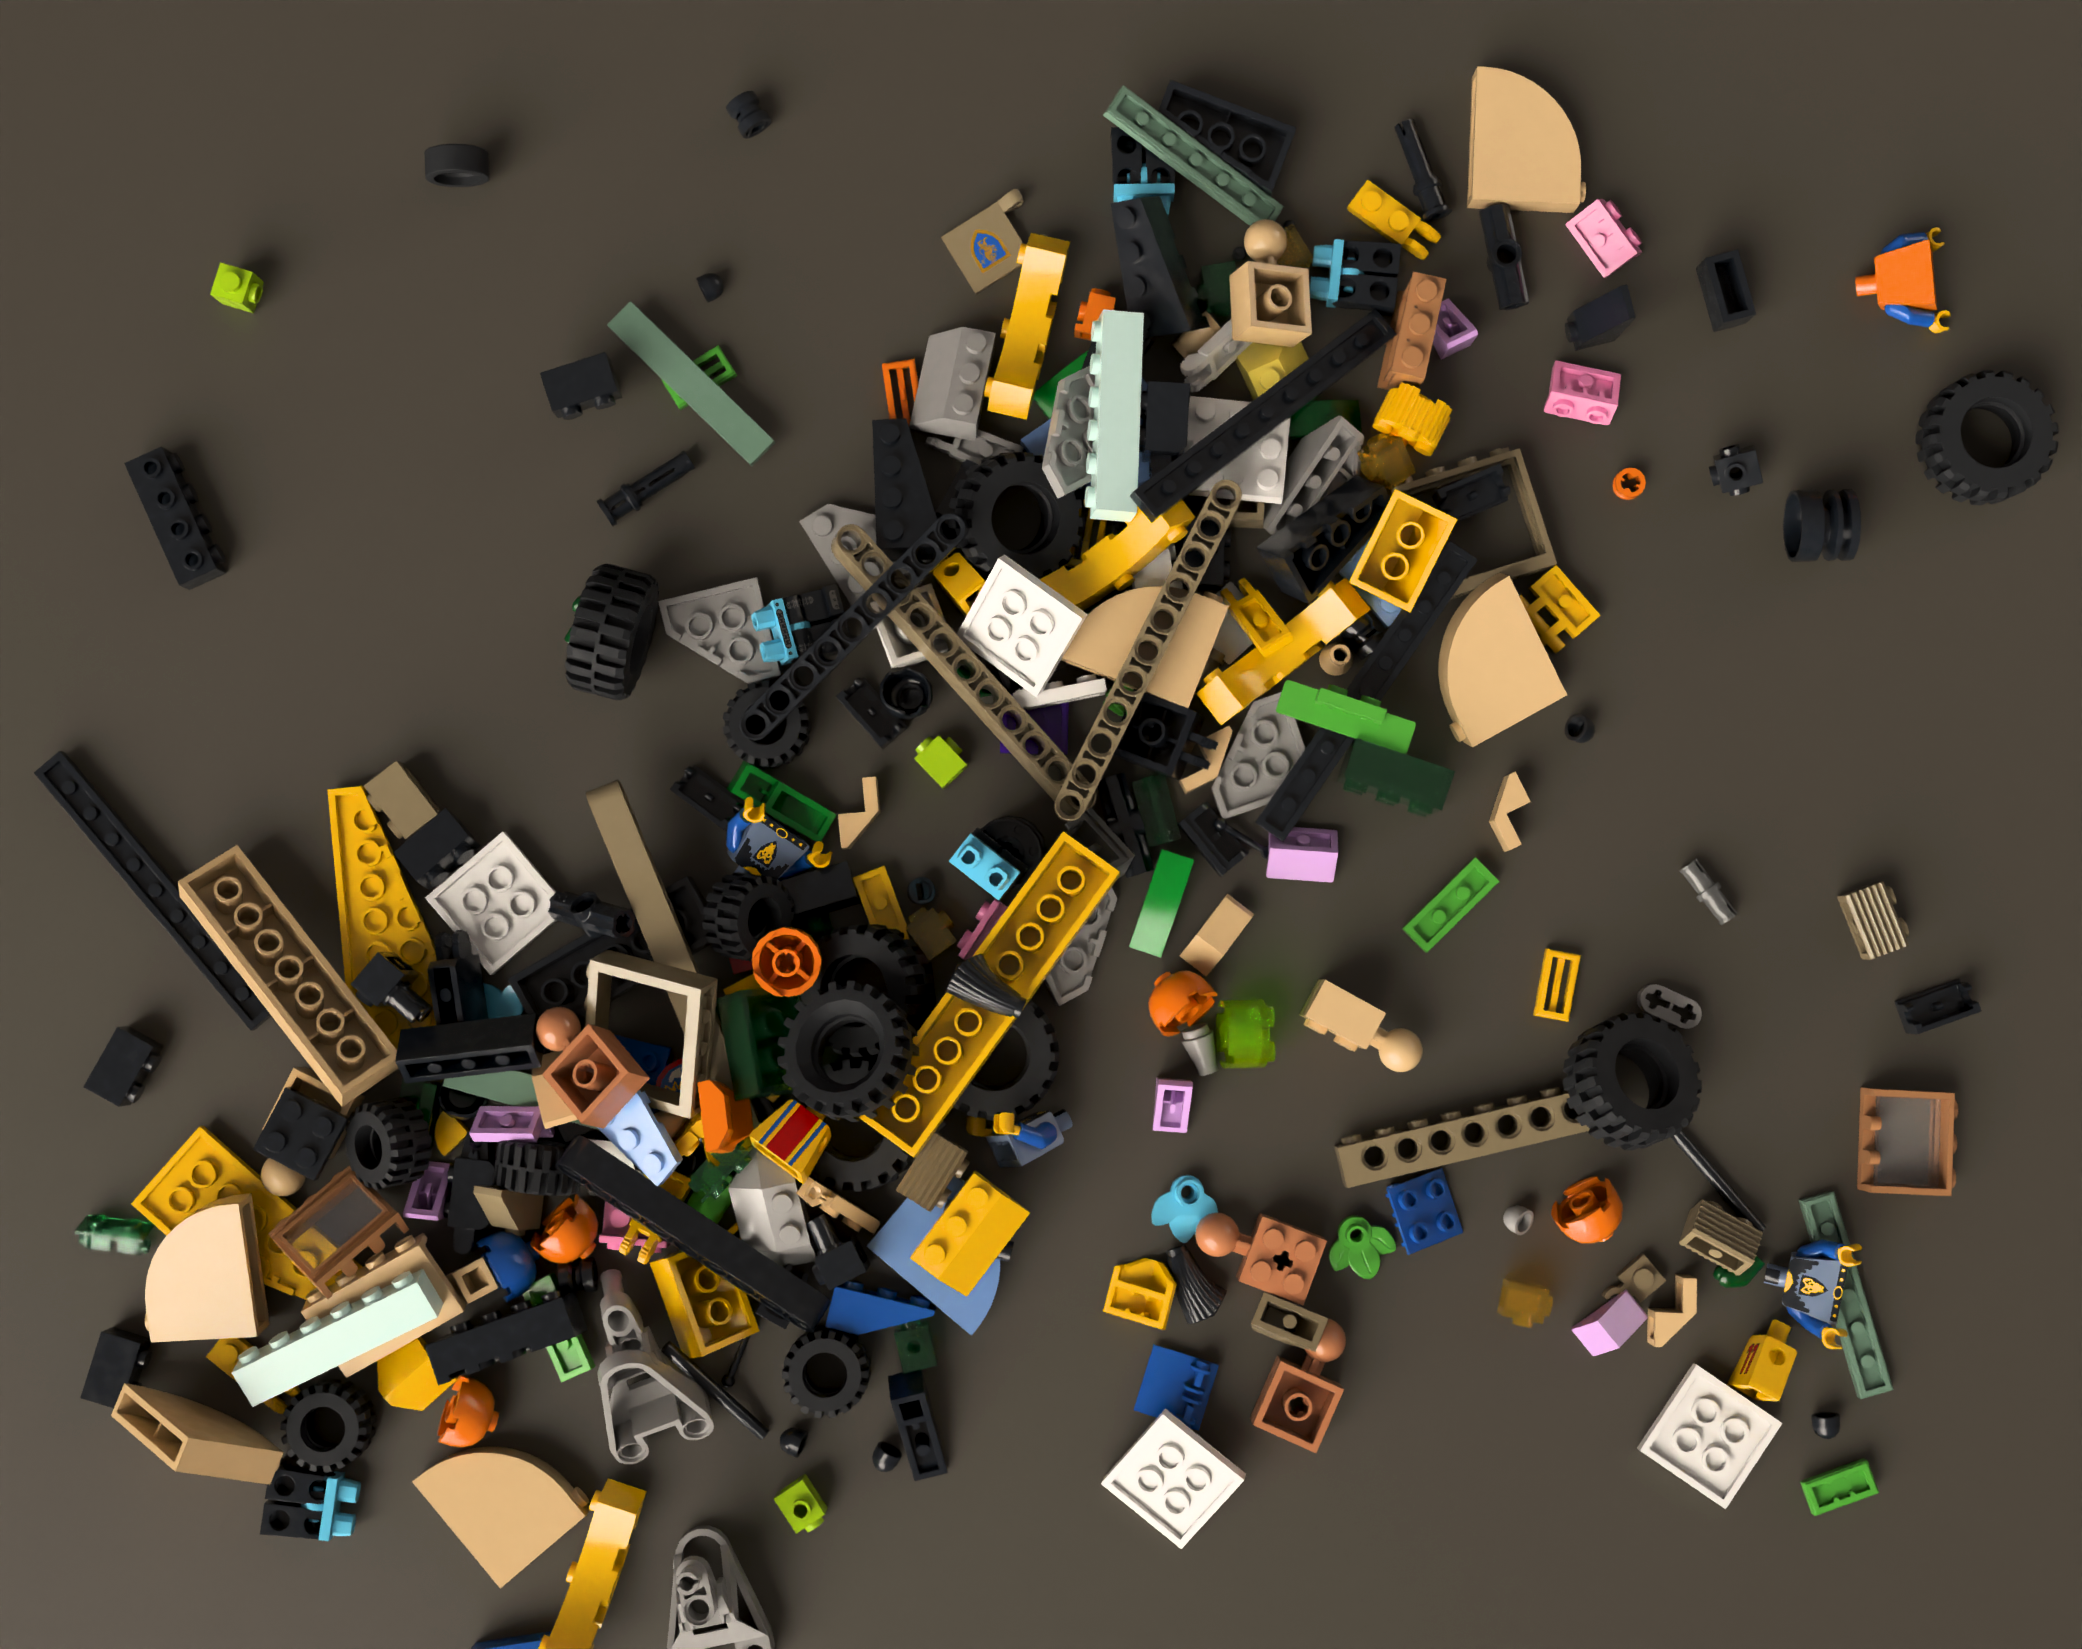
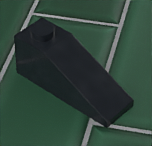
M1627 284L1619 286L1574 310L1567 318L1568 322L1565 323V333L1570 343L1573 342L1575 351L1615 341L1636 318Z
M917 1368L889 1375L890 1401L914 1481L948 1473L922 1369Z

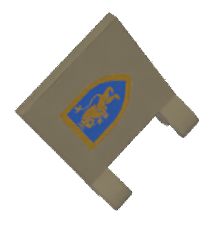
M1018 189L1011 190L996 203L941 237L976 295L1022 266V264L1017 263L1020 245L1023 242L1006 216V213L1019 208L1024 203Z

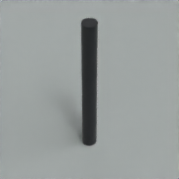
M1683 1130L1671 1137L1739 1217L1749 1220L1753 1227L1760 1231L1766 1228Z
M668 1341L661 1349L663 1354L759 1440L766 1437L769 1429L675 1344Z

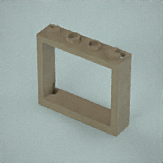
M1508 447L1498 448L1489 452V458L1479 461L1476 456L1469 457L1457 462V468L1447 471L1444 466L1437 467L1425 472V478L1413 481L1412 476L1405 477L1403 480L1393 482L1394 487L1388 491L1390 498L1395 489L1412 497L1453 484L1499 463L1502 468L1508 467L1536 556L1465 578L1450 600L1470 594L1481 583L1498 573L1509 575L1513 581L1551 569L1557 564L1520 448L1509 451Z
M606 950L590 959L586 971L588 993L584 1001V1009L586 1010L585 1027L591 1024L608 1029L612 976L688 996L680 1093L647 1083L642 1086L640 1091H645L651 1101L648 1104L650 1108L689 1119L693 1118L701 1112L697 1082L710 1080L718 979L612 950Z

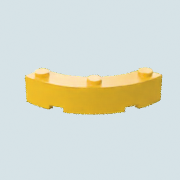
M1031 233L1027 244L1021 243L1017 263L1022 264L1011 318H1004L1000 338L1005 339L994 378H987L984 390V397L989 398L987 411L1025 420L1028 418L1034 398L1036 381L1039 380L1057 302H1052L1051 298L1052 294L1058 295L1059 287L1063 280L1070 247L1069 241Z
M1181 500L1151 523L1137 506V513L1132 521L1125 522L1127 527L1118 535L1111 533L1105 536L1097 544L1084 552L1081 556L1083 562L1069 571L1063 566L1039 580L1084 611L1114 590L1122 591L1129 587L1135 581L1134 575L1152 562L1170 544L1178 542L1187 535L1188 530L1186 528L1195 516L1186 503Z
M1344 578L1336 585L1330 581L1317 595L1319 597L1317 600L1285 624L1292 633L1293 642L1265 658L1256 647L1223 672L1218 667L1203 679L1206 685L1196 694L1221 726L1324 648L1320 641H1323L1326 645L1371 610L1347 578Z
M609 1478L602 1491H595L589 1510L594 1511L579 1561L578 1563L574 1561L571 1563L566 1577V1582L570 1583L569 1589L550 1636L543 1635L538 1649H593L595 1636L598 1628L601 1629L624 1566L631 1545L629 1544L630 1537L637 1526L647 1491Z

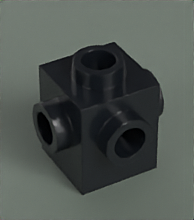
M1739 444L1730 445L1719 449L1720 454L1713 456L1715 465L1709 466L1713 486L1720 485L1722 493L1729 492L1730 496L1741 495L1750 491L1749 486L1763 483L1754 445L1741 449ZM1734 467L1740 468L1736 473L1729 472Z

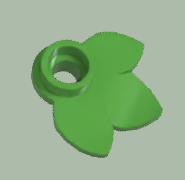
M1349 1216L1343 1219L1338 1227V1239L1329 1249V1261L1334 1271L1342 1270L1350 1265L1358 1276L1364 1279H1372L1379 1270L1380 1255L1394 1252L1396 1250V1243L1389 1231L1383 1226L1370 1225L1361 1216ZM1353 1230H1361L1360 1235L1356 1238L1350 1237Z

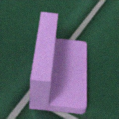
M1293 827L1284 842L1269 833L1267 878L1316 882L1334 881L1338 858L1337 830Z
M480 1106L469 1134L474 1142H501L509 1140L537 1142L538 1138H553L555 1129L554 1127L545 1129L539 1106Z

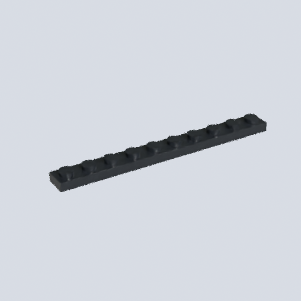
M1375 308L1134 490L1130 495L1131 499L1153 523L1385 346L1397 335L1396 332Z
M1450 540L1441 551L1411 613L1401 609L1346 689L1348 690V697L1360 700L1361 696L1364 695L1381 701L1478 559ZM1320 727L1255 823L1284 842L1354 738Z
M59 751L34 772L37 778L251 1031L256 1030L269 1019L271 1014L180 898L179 888L68 755L63 751Z

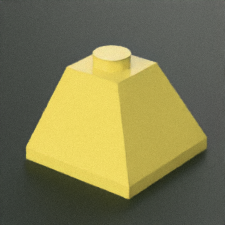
M1301 342L1294 347L1252 343L1237 356L1235 361L1254 401L1309 358Z

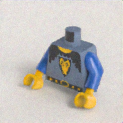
M752 797L746 798L744 808L727 823V853L739 865L734 873L740 872L767 876L781 882V880L788 879L814 866L824 868L830 863L833 852L829 851L827 854H821L824 846L822 842H816L812 851L808 850L809 845L803 838L766 814L765 803H762L760 807L754 806Z
M1065 1109L1054 1114L1050 1111L1036 1112L1014 1122V1113L1002 1112L994 1114V1122L991 1129H985L986 1119L968 1116L966 1130L970 1135L986 1137L1000 1168L1019 1167L1063 1144L1064 1137L1062 1132L1071 1128L1073 1123Z
M1821 1239L1800 1246L1797 1252H1791L1788 1268L1767 1263L1764 1283L1784 1288L1782 1304L1786 1306L1787 1312L1803 1328L1822 1339L1824 1346L1829 1349H1842V1346L1836 1344L1835 1335L1847 1337L1848 1333L1845 1329L1832 1328L1831 1325L1836 1326L1847 1268L1862 1263V1261L1853 1259L1851 1252L1862 1250L1860 1244L1846 1246L1842 1243Z

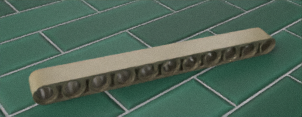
M1226 479L1217 482L1204 503L1055 799L1054 811L1061 820L1067 822L1075 821L1085 812L1241 502L1242 491L1234 481ZM1222 489L1229 490L1234 496V503L1227 506L1221 505L1216 499V492ZM1205 520L1214 521L1219 528L1218 534L1211 537L1203 534L1200 527L1201 522ZM1192 550L1198 551L1203 557V564L1195 568L1190 567L1185 561V554ZM1174 581L1183 582L1188 589L1187 596L1184 598L1172 596L1169 591L1170 584ZM1158 612L1168 613L1172 618V626L1168 629L1158 628L1154 623V615ZM1146 642L1152 643L1157 649L1156 657L1148 661L1142 659L1138 654L1139 645ZM1128 673L1138 675L1142 683L1141 688L1137 691L1125 689L1122 683L1124 675ZM1112 704L1123 706L1126 711L1125 719L1117 723L1112 722L1107 716V708ZM1100 734L1105 735L1110 740L1111 745L1109 751L1102 754L1095 752L1091 747L1092 738ZM1083 765L1090 766L1095 772L1094 781L1087 785L1078 782L1075 776L1077 768ZM1072 796L1078 800L1080 807L1077 814L1068 816L1062 813L1060 809L1062 798Z
M849 524L843 526L832 540V553L865 591L893 565V562L876 543L857 525ZM845 536L851 537L856 542L857 548L855 550L846 549L841 543V538ZM872 562L876 564L879 568V575H869L864 568V563ZM897 569L894 574L896 584L900 587H908L910 581ZM915 588L888 617L903 631L914 646L1055 802L1073 764ZM880 593L872 594L871 598L884 611L887 606L886 598ZM911 613H918L923 616L925 627H916L911 622ZM939 638L946 642L948 646L947 653H940L935 649L934 639ZM957 664H964L969 668L971 673L969 679L958 675ZM980 689H986L991 692L993 704H985L980 699ZM1007 714L1014 718L1016 722L1015 730L1007 729L1002 721L1003 715ZM1026 740H1032L1037 744L1039 749L1038 755L1034 756L1027 752L1025 747ZM1049 765L1059 768L1061 771L1060 781H1055L1049 776ZM1077 769L1075 773L1077 781L1084 785L1090 784ZM1096 791L1094 792L1085 811L1092 808V806L1095 804ZM1066 796L1060 801V808L1066 814L1075 815L1079 811L1080 806L1072 802L1071 796Z
M617 779L586 792L589 806L654 962L700 974L621 782ZM667 991L685 1034L688 996ZM715 1010L710 1080L722 1082L731 1090L750 1098L753 1128L755 1129L761 1124L758 1111Z

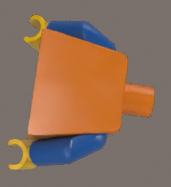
M1935 227L1926 234L1924 232L1901 234L1886 245L1880 255L1874 257L1875 274L1855 277L1857 297L1877 294L1878 305L1880 309L1885 310L1888 316L1909 325L1929 327L1934 333L1949 330L1950 327H1943L1939 319L1950 317L1951 313L1947 310L1937 313L1933 312L1937 310L1933 252L1937 251L1945 243H1936L1932 237L1937 236L1941 229Z

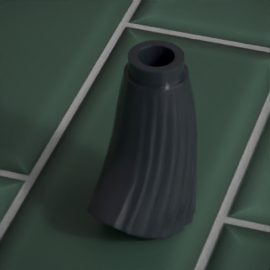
M983 954L975 955L958 963L946 988L947 993L1009 1017L1019 1018L1027 1000L991 971Z
M1186 1245L1166 1251L1169 1271L1177 1284L1175 1292L1187 1324L1198 1323L1215 1316L1227 1290L1209 1280L1191 1252L1187 1250Z

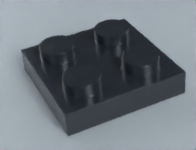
M285 1087L253 1149L316 1181L319 1179L350 1118L291 1087Z

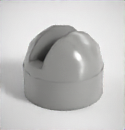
M1519 1205L1507 1208L1503 1215L1505 1226L1517 1235L1525 1234L1530 1229L1534 1219L1532 1211Z

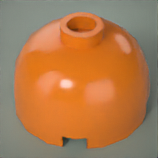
M782 927L771 930L759 940L752 953L753 974L756 981L765 991L774 996L790 997L801 995L814 985L821 973L822 956L819 946L810 934L799 928Z
M1178 971L1173 974L1166 972L1154 982L1155 988L1148 1002L1150 1016L1164 1036L1176 1035L1180 1033L1177 1028L1185 1022H1187L1188 1026L1194 1025L1213 1007L1215 1000L1211 996H1217V992L1202 976L1191 971Z
M1597 1176L1580 1180L1571 1185L1563 1192L1568 1197L1560 1205L1557 1201L1553 1204L1551 1215L1554 1221L1567 1237L1579 1243H1596L1608 1240L1619 1226L1623 1215V1204L1616 1189L1609 1179L1605 1178V1181H1600Z
M576 1194L574 1201L570 1197L565 1199L542 1222L546 1227L541 1236L535 1232L530 1243L536 1252L550 1262L558 1264L569 1263L578 1257L583 1260L594 1251L597 1245L594 1240L598 1234L599 1222L589 1204Z
M460 1375L451 1389L458 1391L457 1395H453L450 1402L446 1401L437 1435L441 1436L438 1439L439 1443L462 1448L472 1446L482 1440L487 1431L493 1432L498 1422L499 1412L494 1411L495 1399L491 1390L484 1383L474 1378Z

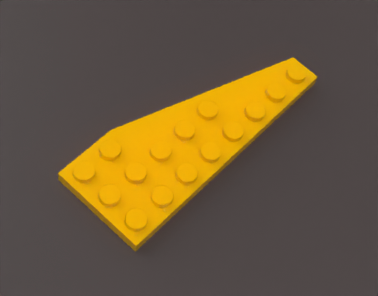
M363 786L328 789L345 984L356 997L355 994L358 990L351 983L378 952H395L420 974L412 983L411 989L433 1007L427 969L430 962L437 961L435 945L375 809L366 798L368 795L367 791ZM358 999L396 1050L398 1049L401 1029L436 1025L433 1010L421 1023L417 1020L411 1023L392 1006L377 1007L373 1005L369 1007Z
M199 1126L131 1205L167 1236L177 1225L206 1204L232 1195L252 1193L264 1284L291 1296L295 1295L307 1300V1294L316 1287L279 1249L268 1234L282 1219L290 1216L297 1208L284 1196H276L267 1191L262 1184L261 1176L205 1126ZM316 1225L292 1244L314 1269L340 1248L338 1244ZM352 1259L358 1269L362 1268L356 1260ZM339 1270L325 1282V1285L328 1287L336 1282L335 1279L343 1272Z

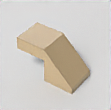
M1230 725L1207 736V738L1218 742L1216 750H1209L1198 744L1204 758L1210 762L1208 770L1202 769L1180 780L1179 783L1185 794L1218 777L1233 732Z
M1516 771L1503 777L1489 820L1504 852L1522 845L1507 813L1531 802Z
M876 777L862 778L865 812L838 814L840 842L843 850L851 849L881 813L878 779Z
M1227 894L1182 951L1180 957L1207 976L1252 919L1254 913Z
M563 1051L544 1054L542 1066L540 1068H532V1080L545 1129L578 1120L542 1075Z
M484 1256L446 1275L455 1291L460 1288L468 1304L500 1287Z
M1675 1274V1309L1648 1308L1647 1342L1654 1347H1663L1697 1313V1278L1691 1275Z

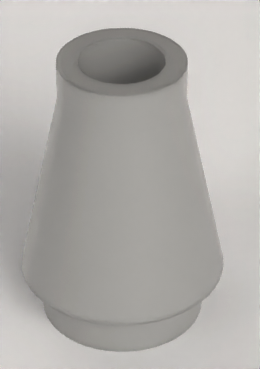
M1199 1023L1181 1031L1183 1035L1181 1042L1195 1064L1199 1076L1209 1075L1218 1071L1213 1030L1209 1029L1207 1023Z

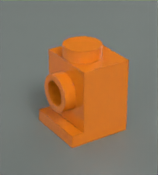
M1093 288L1089 294L1088 302L1081 301L1077 321H1081L1083 324H1075V338L1091 341L1093 321L1098 320L1103 309L1115 310L1116 298L1111 297L1110 292Z

